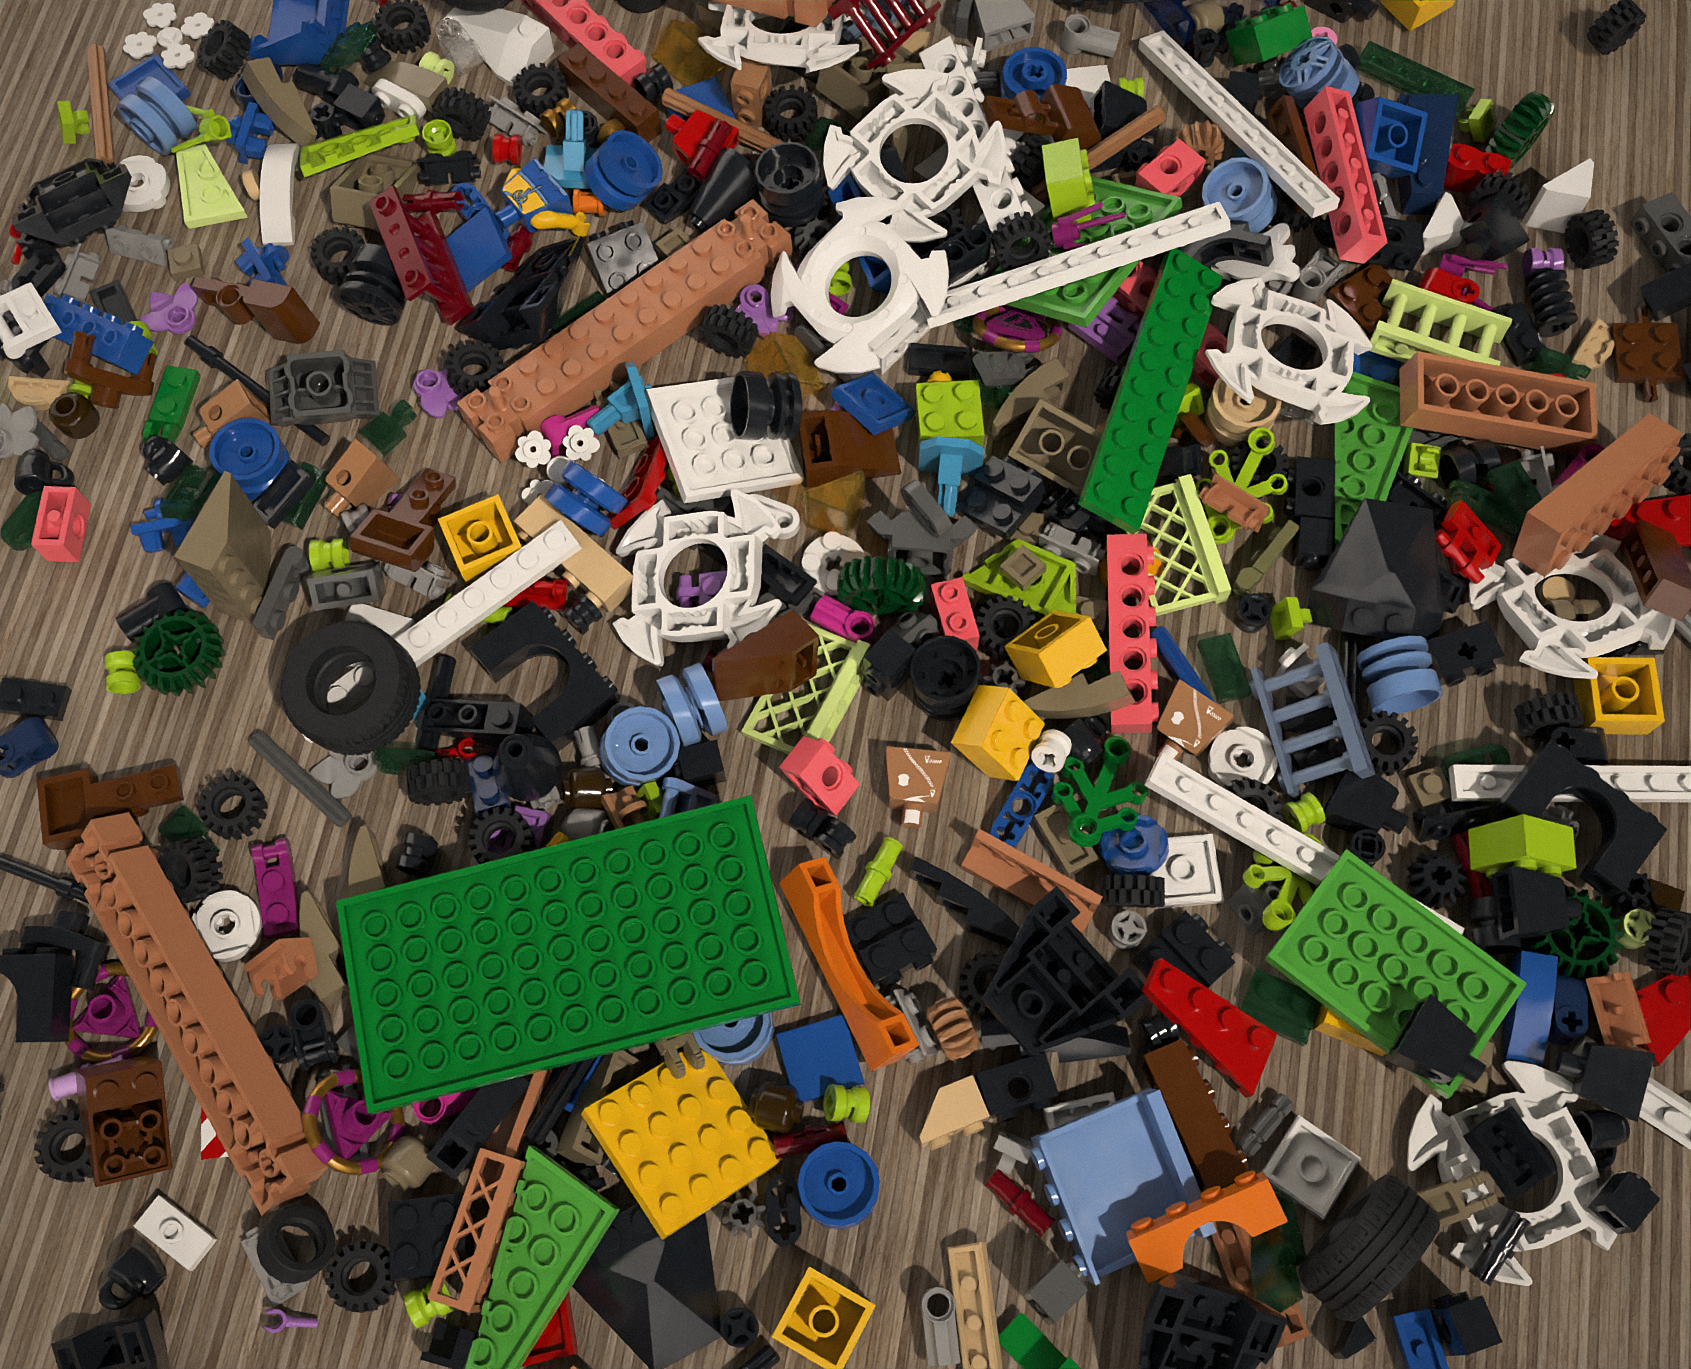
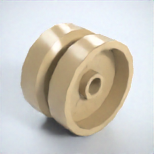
M1219 377L1214 384L1206 405L1205 423L1217 441L1225 446L1235 448L1243 440L1247 443L1250 433L1256 428L1272 429L1274 421L1280 412L1282 400L1272 397L1251 385L1254 398L1249 404Z

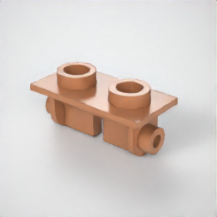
M1216 473L1209 488L1204 487L1199 494V498L1203 500L1202 504L1209 505L1220 513L1224 511L1228 514V518L1243 526L1245 531L1250 529L1259 532L1270 508L1267 504Z

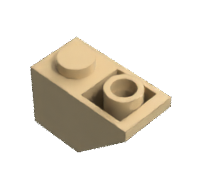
M973 1075L939 1088L918 1140L921 1148L929 1145L931 1150H935L951 1143L949 1136L963 1131L966 1137L985 1128L983 1122L988 1121L990 1115Z

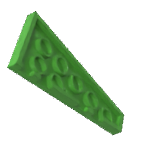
M1356 372L1352 373L1342 393L1367 396L1370 398V402L1357 415L1341 422L1332 423V460H1336L1333 545L1336 547L1364 498L1386 501L1413 430L1411 427L1400 426V387Z
M528 1145L525 1159H527L522 1179L518 1180L515 1191L517 1198L511 1218L507 1219L491 1276V1279H493L488 1299L484 1300L481 1311L483 1318L477 1339L472 1342L465 1369L521 1368L620 1211L617 1206L535 1146Z

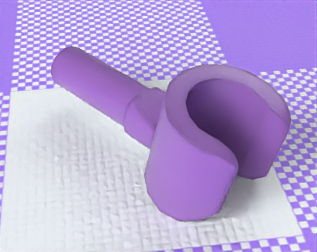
M270 1307L265 1309L264 1312L268 1314L277 1313L278 1322L271 1327L261 1326L271 1333H278L284 1327L291 1326L317 1328L318 1318L293 1317L285 1315L278 1308Z

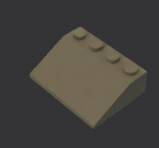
M224 471L174 558L219 612L252 624L269 587L271 531L231 473Z

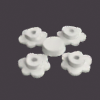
M155 3L152 5V8L143 12V16L150 27L158 26L159 28H164L157 34V40L154 36H148L146 32H140L137 35L131 34L125 38L126 45H124L123 50L125 53H130L132 58L140 59L143 56L152 54L154 51L153 47L158 42L165 49L161 53V57L164 59V66L168 69L175 67L182 69L188 63L195 60V54L191 51L190 45H182L183 34L186 36L190 35L192 39L207 37L209 35L207 31L215 23L212 18H208L205 13L200 12L196 13L193 17L185 18V24L182 25L181 30L169 27L171 21L177 18L174 5L171 3L163 5Z
M578 425L570 427L568 431L569 436L564 437L562 441L563 445L567 447V457L556 456L551 459V454L548 451L551 448V443L549 440L543 439L542 434L538 431H531L527 437L523 436L518 439L520 447L515 452L516 458L520 462H526L530 468L537 467L538 463L541 465L547 464L546 473L550 479L542 482L536 479L532 480L530 487L522 491V499L528 503L527 507L539 494L545 496L553 483H568L563 479L561 472L570 459L578 460L581 458L584 461H588L591 459V453L599 450L600 443L593 437L594 431L591 428L583 430ZM579 441H583L582 446H578ZM532 447H536L534 453L531 452Z

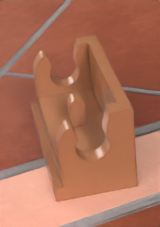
M311 937L278 939L244 965L245 972L249 973L252 991L257 998L264 995L262 981H267L270 984L274 1000H282L319 974Z
M1618 972L1602 977L1587 978L1586 983L1604 1043L1629 1047L1651 1043L1631 973Z

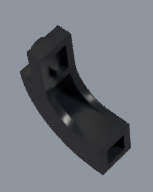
M1230 220L1231 230L1177 247L1178 250L1206 267L1226 260H1238L1269 267L1274 259L1271 236L1250 232L1248 221ZM1165 253L1163 254V256H1162V257L1160 258V260H1159L1160 266H1161V263H1162V260H1163V257H1164Z

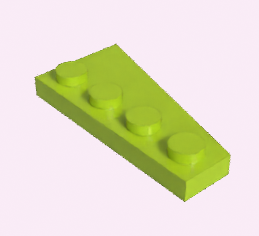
M410 115L303 146L301 149L300 168L304 178L369 153L380 151L393 144L407 143L414 140L417 135H420L416 115Z

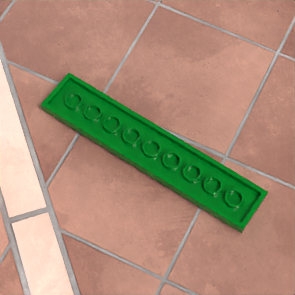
M1177 248L1166 251L1078 502V505L1132 535L1140 530L1213 308L1211 300L1218 292L1223 278L1220 274Z

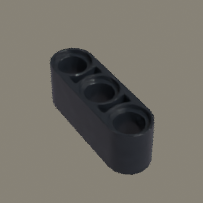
M970 225L931 250L946 251L949 268L948 286L989 259L992 232L986 225ZM931 251L922 256L920 259L929 258Z

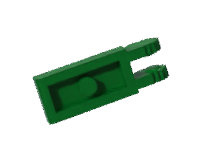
M167 365L148 418L149 420L146 421L142 433L144 443L150 437L158 436L162 426L164 429L161 437L167 438L175 444L180 429L182 430L201 378L197 370Z

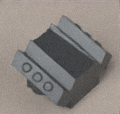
M344 350L287 355L286 364L269 370L272 426L288 427L294 424L347 422L356 418L369 420L380 416L376 362L373 360L350 357Z
M880 510L867 521L868 527L888 546L887 557L890 556L891 559L896 560L901 558L905 563L911 562L914 564V567L920 568L921 573L928 577L947 578L952 569L953 550L972 536L978 529L971 519L964 516L954 525L951 522L952 528L938 538H935L913 512L904 511L893 520H890Z

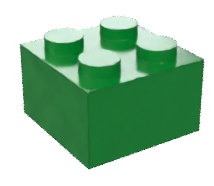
M1292 3L1279 7L1275 5L1261 10L1260 15L1253 18L1249 16L1235 22V28L1225 31L1235 66L1264 62L1290 51L1308 39L1313 38L1305 6L1292 7Z

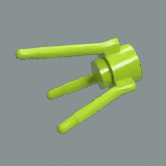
M185 105L190 113L204 117L199 125L200 135L172 147L171 152L176 153L207 141H211L213 145H216L226 138H231L230 124L225 117L215 115L213 109L204 110Z

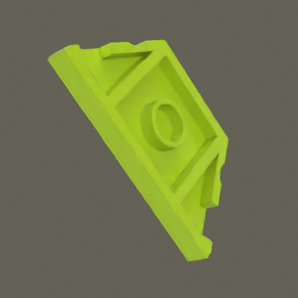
M1018 538L1005 546L1002 552L995 553L984 560L985 564L971 574L968 571L962 576L965 586L985 595L989 594L994 599L1002 595V600H1007L1009 595L1013 596L1012 601L1017 602L1020 598L1024 601V607L1027 605L1031 607V615L1035 614V617L1040 619L1053 610L1076 614V563ZM1022 545L1046 564V572L1024 592L1000 572V565Z

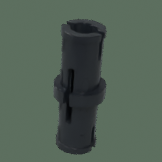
M1510 1208L1494 1235L1487 1236L1484 1241L1487 1246L1472 1269L1470 1268L1469 1270L1473 1276L1480 1278L1479 1280L1490 1287L1507 1258L1512 1260L1515 1252L1512 1250L1531 1224L1530 1221L1524 1217L1521 1218L1520 1214Z

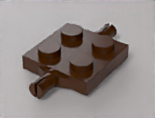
M1639 305L1634 308V323H1613L1610 328V335L1615 343L1612 351L1615 383H1634L1643 386V400L1647 403L1650 400L1651 403L1658 400L1656 385L1661 383H1680L1684 377L1678 324L1650 322L1648 307L1646 305H1643V307Z

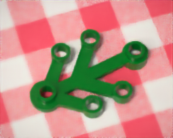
M1112 736L1105 741L1104 750L1102 751V757L1105 762L1095 787H1093L1083 769V761L1072 756L1066 758L1065 764L1062 767V774L1066 778L1073 780L1087 804L1084 813L1073 798L1074 791L1070 784L1058 782L1053 787L1051 799L1054 803L1062 805L1071 820L1067 827V834L1070 840L1078 846L1092 847L1100 841L1102 833L1117 828L1123 831H1131L1138 821L1137 812L1129 807L1120 809L1118 814L1097 819L1100 810L1126 802L1140 805L1145 801L1148 794V788L1145 784L1138 781L1130 783L1128 787L1107 793L1117 767L1126 763L1131 752L1129 742L1122 737ZM1068 766H1074L1078 770H1071ZM1058 791L1065 792L1067 796L1059 795ZM1132 791H1138L1141 795H1135ZM1122 817L1130 818L1131 822L1123 820ZM1080 830H1084V831L1088 832V834H1085V833L1081 832Z

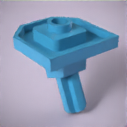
M577 109L567 110L566 138L563 140V146L547 145L544 168L562 188H590L586 181L584 170L587 160L598 148L586 147L583 111Z
M634 361L625 363L629 381L607 397L608 405L587 421V425L594 431L595 435H601L619 420L623 424L640 420L646 440L654 438L653 424L645 396L646 389L652 388L651 384L644 385L642 375L639 376Z
M937 436L920 443L918 471L939 473L937 503L948 516H954L961 475L975 476L983 466L985 448L970 439Z

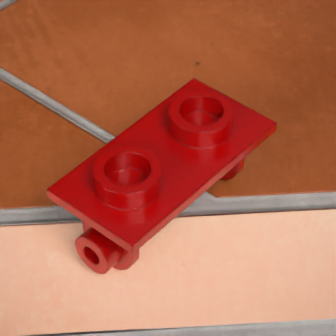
M540 578L503 606L523 608L533 600L540 609L546 606L549 610L562 611L565 608L568 582L560 579Z

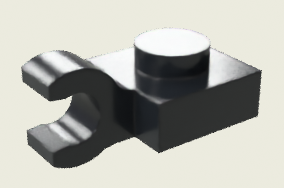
M1344 739L1328 749L1324 742L1293 753L1291 759L1297 771L1341 757L1343 752L1347 751ZM1327 775V776H1324V777H1321V778H1318V779H1315V780L1306 782L1305 785H1306V787H1308V786H1310V785H1312V784H1314V783H1316V782H1318V781H1321V780H1323V779H1325V778H1327V777H1329V776H1331V775Z

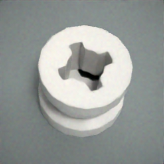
M1055 729L1044 731L1038 739V744L1032 751L1031 758L1033 763L1042 771L1049 773L1060 771L1071 751V740L1061 731Z

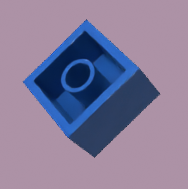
M1380 96L1356 103L1355 115L1369 170L1390 178L1417 173L1428 113Z

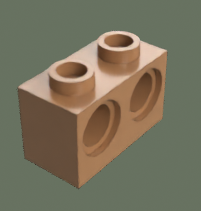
M741 56L742 69L735 70L730 82L733 114L737 120L749 126L762 128L765 121L766 99L768 96L772 97L771 66Z

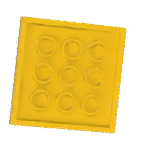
M701 1047L700 1051L705 1059V1066L703 1068L694 1070L687 1060L684 1051H682L679 1055L685 1065V1076L675 1079L666 1063L663 1062L586 1107L581 1113L662 1240L768 1172L783 1160V1158L776 1159L774 1145L763 1129L758 1128L754 1118L749 1116L748 1106L718 1062Z

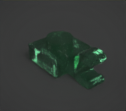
M1543 346L1533 360L1529 371L1543 374L1559 373L1565 375L1566 378L1579 380L1577 376L1586 379L1591 369L1585 365L1571 363L1573 357Z
M403 399L396 404L390 417L385 412H382L380 416H377L360 433L364 439L385 457L407 437L403 428L413 422L417 414L412 411L413 407Z
M182 805L158 832L170 842H175L193 837L205 838L204 835L210 829ZM215 845L211 849V851H220Z

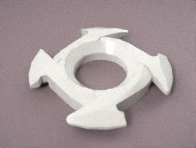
M711 0L708 1V9L724 12L720 28L721 36L716 38L710 36L698 38V43L708 54L738 70L742 69L740 57L742 56L767 65L806 68V73L836 65L859 51V44L838 45L843 23L849 20L853 21L850 16L847 18L845 14L833 20L827 11V17L817 27L809 26L798 32L778 34L760 30L751 23L756 19L770 17L769 15ZM861 5L859 9L864 15L866 9Z
M905 69L885 74L882 77V82L896 93L875 107L850 131V136L842 134L841 127L830 125L824 144L823 166L828 188L831 191L835 190L851 172L859 188L867 197H883L899 201L902 207L888 216L891 222L886 225L894 229L905 242H927L946 237L947 230L929 220L928 217L945 210L979 179L987 180L989 187H999L1005 169L1006 142L1001 123L995 121L979 143L976 130L970 121L940 93V91L946 90L949 74L930 69ZM909 124H922L935 129L943 136L949 150L947 161L942 170L933 178L921 183H904L894 179L885 171L880 161L881 148L887 137L896 129Z
M857 197L836 203V211L843 218L808 252L797 271L785 251H782L773 274L771 288L773 317L785 315L788 307L795 306L820 336L833 346L815 360L814 364L819 369L838 374H860L880 369V359L876 353L872 352V349L875 351L910 320L919 308L917 302L920 296L934 318H937L941 313L947 296L949 279L946 251H931L929 258L920 259L894 229L880 222L902 207L901 203L897 200L883 197ZM859 256H873L883 260L889 266L892 279L891 288L885 301L876 310L864 316L848 317L837 313L830 304L829 286L838 268L850 259Z
M1262 278L1244 279L1225 286L1212 297V305L1233 312L1235 315L1229 326L1226 353L1223 354L1218 349L1206 350L1205 354L1221 379L1247 403L1250 404L1254 398L1251 386L1253 385L1272 397L1312 411L1315 414L1313 421L1320 425L1344 421L1357 415L1369 404L1370 398L1367 396L1342 393L1353 373L1354 353L1360 355L1371 350L1373 346L1358 323L1335 302L1328 299L1323 308H1320L1312 303L1268 290L1266 295H1264L1262 291L1265 288V284ZM1281 324L1300 331L1318 345L1322 353V365L1311 370H1300L1282 364L1265 348L1261 338V330L1269 325Z
M737 489L732 490L731 498L735 518L727 516L724 512L717 511L671 516L672 512L662 499L653 505L651 509L645 511L627 530L616 548V554L620 557L636 554L632 579V612L635 616L629 620L621 617L612 624L622 641L637 656L656 666H663L662 638L675 642L730 639L726 646L729 649L741 642L749 633L757 632L769 625L782 606V602L779 599H774L757 606L755 604L761 588L763 541L768 537L776 539L783 529L773 514L756 498ZM705 543L719 547L727 560V576L717 595L707 603L693 608H682L670 603L664 590V576L671 560L680 551L691 545Z
M1596 534L1582 552L1578 553L1576 551L1571 555L1569 561L1562 569L1557 570L1555 568L1546 576L1572 574L1584 577L1597 584L1607 595L1610 609L1606 614L1595 620L1570 621L1557 617L1547 611L1540 604L1535 594V586L1544 577L1516 558L1505 561L1504 567L1495 564L1494 561L1493 565L1484 570L1478 568L1484 574V579L1478 584H1473L1470 580L1468 587L1472 610L1479 609L1497 600L1505 619L1531 649L1523 653L1519 659L1520 662L1543 672L1569 678L1597 679V670L1580 658L1599 656L1637 641L1648 643L1650 650H1664L1674 632L1676 619L1643 605L1630 571L1614 556L1621 541L1603 534L1601 536Z
M1508 1060L1502 1063V1068L1512 1081L1517 1092L1500 1094L1450 1117L1442 1112V1102L1432 1094L1428 1095L1415 1116L1408 1138L1407 1169L1409 1172L1417 1170L1436 1154L1441 1182L1453 1178L1458 1180L1466 1175L1480 1171V1160L1463 1135L1486 1118L1508 1106H1512L1532 1134L1549 1149L1558 1171L1557 1188L1550 1202L1542 1209L1533 1213L1517 1212L1521 1218H1526L1531 1224L1527 1227L1512 1251L1521 1252L1543 1248L1583 1229L1591 1233V1242L1606 1251L1610 1249L1618 1234L1588 1208L1610 1178L1597 1187L1596 1179L1600 1176L1595 1159L1567 1107L1562 1108L1565 1103H1573L1580 1096L1572 1091L1573 1084L1561 1075L1537 1065ZM1620 1171L1616 1174L1625 1173L1626 1171ZM1484 1183L1462 1190L1467 1203L1483 1194L1489 1193ZM1497 1202L1491 1207L1472 1213L1470 1218L1461 1220L1460 1222L1467 1234V1239L1465 1243H1454L1450 1254L1472 1269L1487 1246L1484 1241L1488 1235H1494L1508 1213V1208ZM1514 1256L1512 1260L1507 1258L1494 1280L1521 1286H1530L1533 1282Z

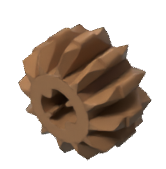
M1196 120L1194 124H1184L1183 130L1176 131L1174 143L1178 139L1182 140L1206 160L1205 165L1214 166L1215 160L1222 159L1225 141L1218 124L1211 125L1209 120L1198 123Z
M954 996L947 999L943 998L935 1002V1005L927 1008V1019L948 1059L952 1061L960 1057L962 1059L970 1055V1052L978 1049L979 1039L975 1033L976 1031L959 999Z

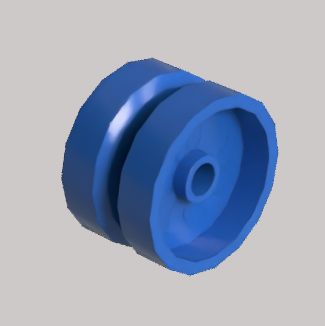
M1028 47L1014 52L1006 60L1003 68L1000 97L1013 99L1022 91L1033 90L1041 99L1050 85L1060 84L1066 86L1067 69L1064 62L1052 51L1040 47Z
M620 130L613 132L587 160L584 172L586 181L596 197L615 210L628 211L634 209L662 180L663 168L656 151L644 138L634 132Z
M239 418L227 423L215 434L210 444L209 457L216 472L220 477L224 471L231 473L249 500H258L292 461L287 448L282 443L276 430L266 421L256 418Z
M570 459L562 470L561 475L565 481L575 487L574 490L571 491L560 483H553L544 497L560 509L559 512L580 527H585L596 535L603 537L612 523L609 517L598 510L599 506L613 514H619L628 502V499Z
M836 1141L821 1145L808 1155L800 1169L798 1189L802 1205L811 1219L825 1228L844 1230L855 1227L870 1216L877 1203L880 1185L877 1167L866 1151L852 1143ZM839 1178L845 1180L846 1186L841 1192H837L832 1188V1182L837 1183Z

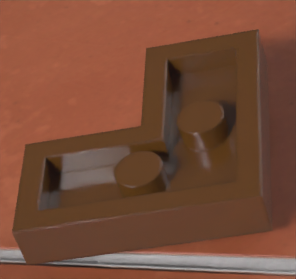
M1371 264L1332 288L1327 297L1350 314L1364 330L1367 337L1370 338L1379 320L1387 323L1389 314L1376 299L1386 294L1393 278L1381 265Z

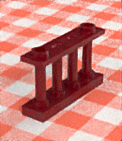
M838 0L827 11L833 20L842 14H845L847 18L851 17L876 53V56L866 65L868 70H871L878 64L882 68L896 58L894 52L919 27L923 29L936 19L934 13L942 6L938 1L926 9L920 0H906L917 16L912 21L899 0H884L903 27L900 33H898L876 0ZM862 4H865L889 39L890 43L886 47L859 8Z
M393 185L370 200V207L406 299L411 302L423 292L435 298L444 322L451 326L475 310L437 215L429 210L416 219L407 213L397 188Z

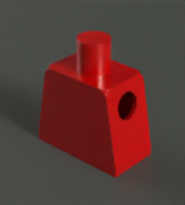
M695 110L687 121L673 113L665 124V129L675 135L672 140V152L686 167L693 161L699 151L698 144L702 139H706L717 119L700 110ZM732 125V132L723 144L727 150L729 147L735 149L739 144V129Z

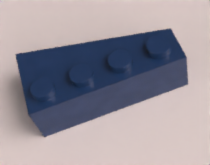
M1399 94L1396 102L1428 113L1417 173L1397 178L1401 212L1404 215H1432L1442 195L1458 94Z

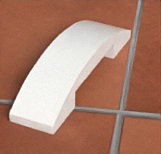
M297 143L271 144L267 146L264 154L260 178V223L264 247L268 243H273L274 246H290L295 243L296 220L292 214L294 171H298L299 145Z

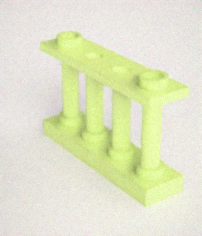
M1392 279L1382 301V305L1391 307L1387 323L1378 321L1370 339L1373 347L1369 351L1406 363L1417 351L1500 366L1501 361L1489 358L1493 342L1500 344L1511 325L1512 318ZM1403 312L1421 318L1417 333L1399 327ZM1433 322L1451 328L1447 343L1429 337ZM1463 332L1481 338L1477 353L1459 347Z

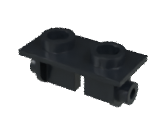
M457 151L454 153V156L445 157L440 153L426 154L423 159H417L420 167L425 169V171L420 172L421 183H427L428 186L449 184L448 173H453L454 183L476 182V179L481 178L480 166H475L476 164H481V160L477 154H472V151Z
M1398 471L1394 478L1397 484L1392 483L1387 499L1392 503L1410 505L1413 502L1417 505L1416 507L1432 509L1435 530L1443 521L1439 515L1444 516L1449 510L1447 500L1436 492L1431 494L1420 487L1422 483L1410 473L1403 475Z
M1481 801L1448 802L1447 809L1450 813L1445 812L1442 804L1420 807L1417 812L1412 814L1414 824L1416 826L1421 825L1418 840L1420 843L1430 840H1442L1458 833L1463 834V832L1469 829L1486 825L1491 807L1489 805L1483 806Z

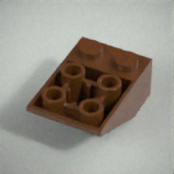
M822 410L802 413L798 436L807 488L901 474L893 428L873 435L849 412Z
M793 609L784 616H777L769 625L761 630L749 633L741 642L733 647L723 649L712 659V684L718 700L726 701L790 692L813 678L817 673L819 635Z
M150 1054L76 1069L78 1103L95 1187L172 1169L162 1062Z

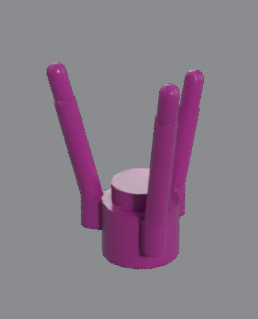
M1098 202L1069 216L1058 218V222L1052 223L1055 246H1063L1064 252L1089 245L1090 243H1075V240L1081 239L1080 230L1122 219L1125 217V213L1120 212L1082 223L1075 221L1102 208L1103 203Z
M1448 253L1444 254L1439 266L1440 269L1459 277L1463 276L1465 269L1494 275L1496 273L1495 268L1505 270L1508 267L1505 263L1480 259L1472 260ZM1463 290L1462 296H1465L1467 290ZM1479 298L1472 302L1482 309L1491 312L1495 310Z

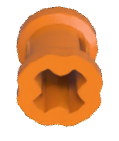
M574 189V215L578 212L599 214L600 217L606 216L607 205L596 197L593 192H583L580 189Z

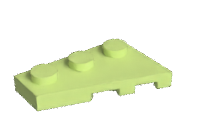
M205 144L192 146L176 152L184 222L188 229L248 218Z

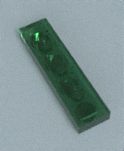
M1372 41L1367 43L1359 56V71L1406 93L1458 94L1455 115L1458 117L1462 114L1475 91L1474 88Z

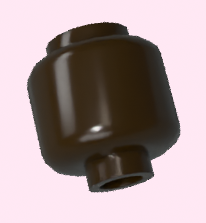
M76 392L65 393L56 398L49 411L53 424L64 435L72 439L88 437L94 433L100 421L99 412L85 396Z
M598 767L572 769L569 771L567 778H562L564 805H569L571 810L576 808L603 810L604 807L601 803L602 795L613 793L611 778H605L603 771Z
M766 1081L760 1088H755L753 1091L749 1116L754 1118L756 1126L760 1129L787 1133L792 1128L794 1122L801 1123L805 1103L799 1100L798 1091L794 1086Z

